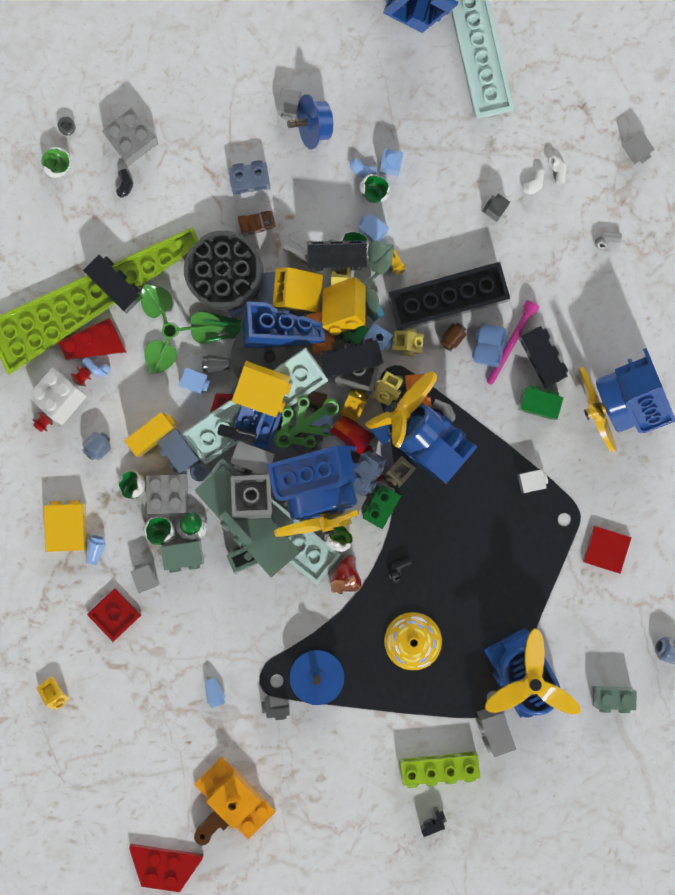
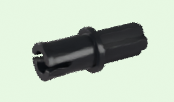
M220 424L217 431L218 435L234 439V442L242 441L254 445L257 438V433L242 430L241 427L234 428L224 424Z

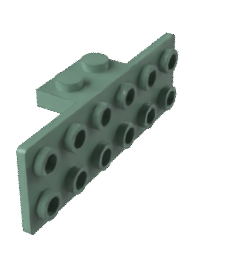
M222 466L197 487L195 492L220 519V525L226 532L230 531L234 535L232 538L237 545H242L270 577H273L293 560L300 551L287 536L276 537L274 535V530L279 527L271 518L233 519L231 517L230 476L233 475L225 466Z

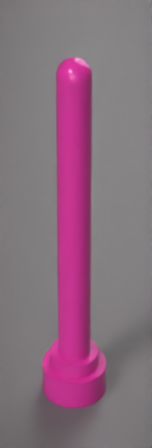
M526 300L523 305L524 313L503 350L499 368L494 367L487 379L488 384L495 382L530 316L537 314L540 308L537 304Z

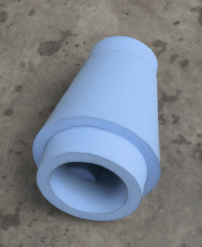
M90 535V538L87 539V563L97 564L106 545L104 537Z
M216 678L204 681L207 704H210L211 708L224 704V698L226 697Z

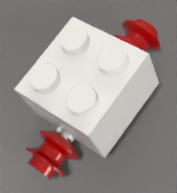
M52 367L30 392L28 397L43 411L38 412V419H32L35 422L33 426L40 432L45 430L47 432L46 427L48 424L53 425V420L63 425L84 401L87 395L78 386L86 387L85 381L87 379L92 380L89 377L91 373L86 368L82 367L80 369L77 367L78 372L77 374L71 373L73 380L70 381L64 374Z

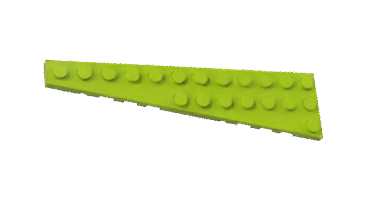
M192 227L117 261L112 267L116 271L120 269L128 277L126 281L130 285L134 283L140 288L184 258L199 239ZM87 275L0 315V359L7 374L11 375L116 303Z

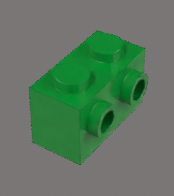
M534 385L523 389L518 411L554 421L558 420L564 398L559 396V392L548 390V393L540 391V387Z
M382 484L380 487L376 486L371 494L373 500L370 504L366 503L361 512L364 514L363 519L383 529L402 495Z

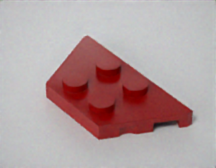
M130 844L129 846L141 887L180 892L204 856V854Z

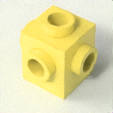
M406 328L405 331H394L392 350L400 351L403 356L413 357L414 353H422L424 334L416 333V329Z
M386 371L382 380L378 379L373 387L376 390L373 398L380 403L390 406L392 400L397 401L402 391L399 388L403 380Z

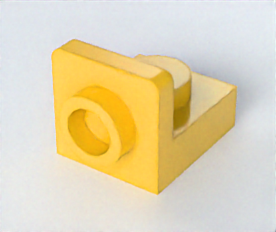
M351 389L340 414L358 422L369 396L360 389Z
M52 676L36 687L45 706L53 710L63 707L65 702L70 699L68 695L62 692L56 679Z

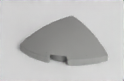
M289 239L284 244L283 250L300 258L301 262L307 265V250Z

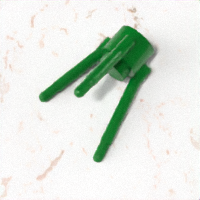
M214 313L210 314L224 321L203 320L204 323L226 326L225 332L229 333L227 335L207 338V342L229 338L235 339L242 328V320Z

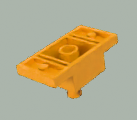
M223 756L194 784L207 797L206 803L233 830L237 828L248 840L276 812Z

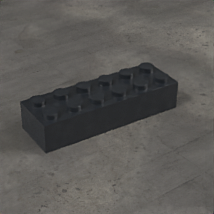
M500 262L388 292L387 295L397 331L440 321L510 300Z

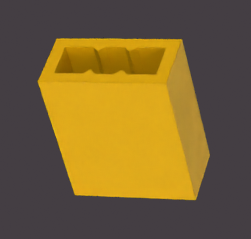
M290 267L275 268L272 307L306 314L320 312L323 275Z
M357 277L323 288L322 327L334 336L365 325L366 286Z
M246 361L232 402L277 417L278 412H283L286 401H283L284 395H289L292 384L289 381L291 377Z
M160 412L125 439L124 442L135 456L142 457L158 445L157 442L174 429H177L175 426L177 422L171 414Z
M69 500V504L61 505V501H49V505L44 506L45 552L87 550L86 504H80V500Z

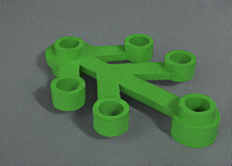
M306 395L299 396L297 399L299 407L296 425L289 429L290 419L293 417V409L290 406H285L282 412L281 430L274 434L275 445L279 448H287L291 444L313 448L316 445V439L313 435H307L305 438L295 435L303 432L329 437L332 434L330 432V425L323 424L320 427L311 424L326 414L330 416L337 414L339 411L338 402L333 398L326 399L323 407L305 418L306 408L309 406V398ZM302 399L307 401L305 404L300 403ZM329 403L334 404L332 408L327 407ZM286 410L291 411L289 415L284 414ZM325 428L329 429V432L324 433L322 431ZM281 436L287 437L285 440L280 439ZM312 439L313 443L309 444L307 440Z

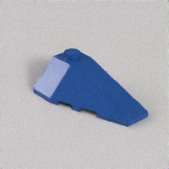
M246 302L243 323L244 347L270 348L325 342V332L321 322L304 316L298 317L290 314L288 310L276 309L268 303Z

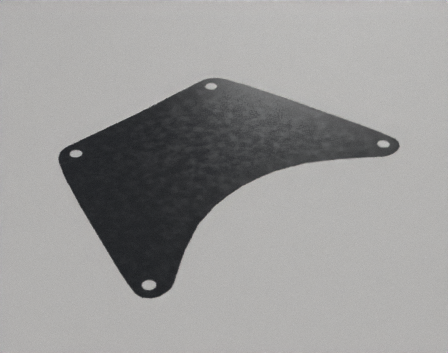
M393 365L385 369L381 374L380 380H382L386 371L395 376L400 375L403 379L405 375L415 374L401 365ZM405 381L404 385L401 388H399V390L402 392L398 397L397 401L392 400L391 403H399L401 398L406 393ZM432 387L427 394V397H431V405L433 406L435 399L451 405L455 413V420L452 425L462 430L466 434L465 438L475 444L477 448L446 484L415 463L400 448L394 446L392 439H390L394 464L402 456L416 469L397 490L395 489V492L402 496L393 510L389 531L374 568L361 589L341 612L311 635L266 662L259 676V684L263 692L269 696L303 702L295 695L291 688V668L302 654L313 650H321L336 657L344 671V684L341 692L334 700L324 705L413 715L478 718L477 712L485 709L488 693L490 691H498L503 687L494 678L492 673L495 670L484 649L523 628L529 632L534 628L537 629L544 608L580 525L581 514L577 504L549 477L545 489L521 493L517 474L540 469L444 394ZM381 403L383 412L385 413L384 409L387 407V405ZM431 408L432 410H434L435 412H439L443 416L442 411ZM567 513L571 517V522L568 526H561L558 523L560 514ZM409 556L412 565L403 568L400 581L393 582L389 578L392 563ZM417 612L430 617L441 632L442 646L436 660L426 668L420 670L403 669L397 666L386 652L384 644L386 630L396 617L404 613ZM411 640L410 645L416 646L417 640ZM276 674L281 675L283 678V684L278 688L273 687L270 683L271 677Z

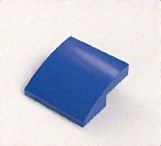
M240 405L233 427H241L242 430L257 433L256 442L252 446L269 449L281 418V413L278 412L277 417H273Z

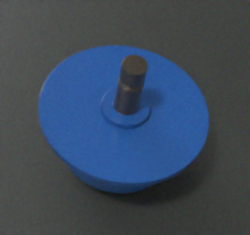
M309 94L303 95L298 104L297 119L288 120V128L298 127L304 145L310 150L315 149L319 141L329 140L333 133V115L329 104L326 101H315Z
M321 650L306 652L294 662L291 668V688L295 695L305 703L311 705L329 703L342 690L344 684L343 668L337 658L328 652Z

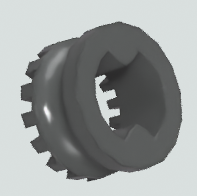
M62 117L58 121L57 127L62 135L70 136L75 132L76 126L70 117ZM64 122L72 125L69 130H65L62 127Z

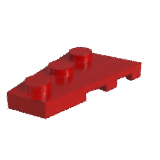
M110 318L58 342L66 360L127 353Z

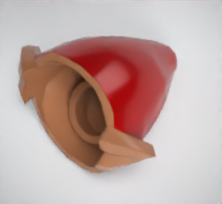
M352 555L346 556L333 572L330 580L331 592L343 594V592H356L361 589V578L355 568Z

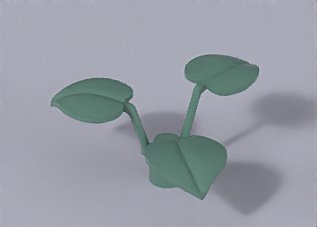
M373 241L368 246L369 258H367V262H369L370 270L375 272L364 284L366 286L365 314L371 318L376 317L379 309V298L372 288H368V285L378 275L388 271L392 264L394 251L393 244H386L380 241Z

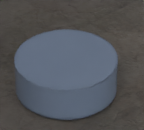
M200 462L194 464L190 469L192 479L198 482L203 481L210 473L208 466Z

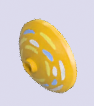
M409 612L396 617L389 624L385 633L384 644L389 658L397 666L407 670H420L432 664L438 657L442 646V636L438 626L430 617L417 612ZM411 640H417V645L411 646Z

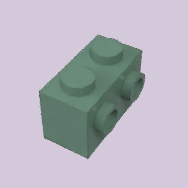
M201 540L161 547L164 570H169L170 573L179 572L182 567H188L189 570L198 569L200 564H204Z
M236 547L229 551L230 554L226 555L234 575L258 565L245 548L240 549V547Z
M593 686V706L599 709V712L610 713L611 710H618L619 713H630V710H636L637 691L632 687Z

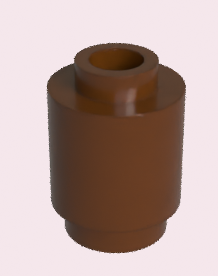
M458 322L456 325L452 323L441 336L439 343L451 352L466 337V328Z

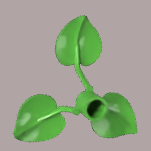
M148 284L143 286L141 292L143 311L151 318H157L162 314L165 324L162 328V334L166 337L165 344L161 340H154L145 348L144 355L150 374L163 372L174 364L177 358V350L168 344L169 339L176 337L179 331L192 330L191 335L196 342L207 344L210 343L206 341L207 338L218 336L224 329L223 325L204 323V319L219 320L216 316L207 312H198L192 315L190 319L192 326L179 328L176 323H168L164 311L169 310L172 306L171 294L159 286Z

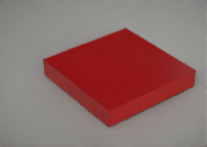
M343 415L330 430L332 434L348 446H356V452L362 454L374 437L373 434L357 422Z
M594 526L583 562L621 574L632 537Z
M114 588L87 614L112 642L142 616L117 588Z

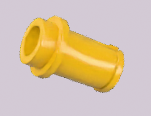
M394 250L391 264L392 273L400 275L406 271V264L402 263L397 251Z

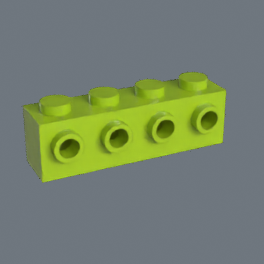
M476 751L400 759L402 784L407 786V788H416L419 784L436 786L439 782L455 784L459 780L475 782L476 779L480 778L479 759Z

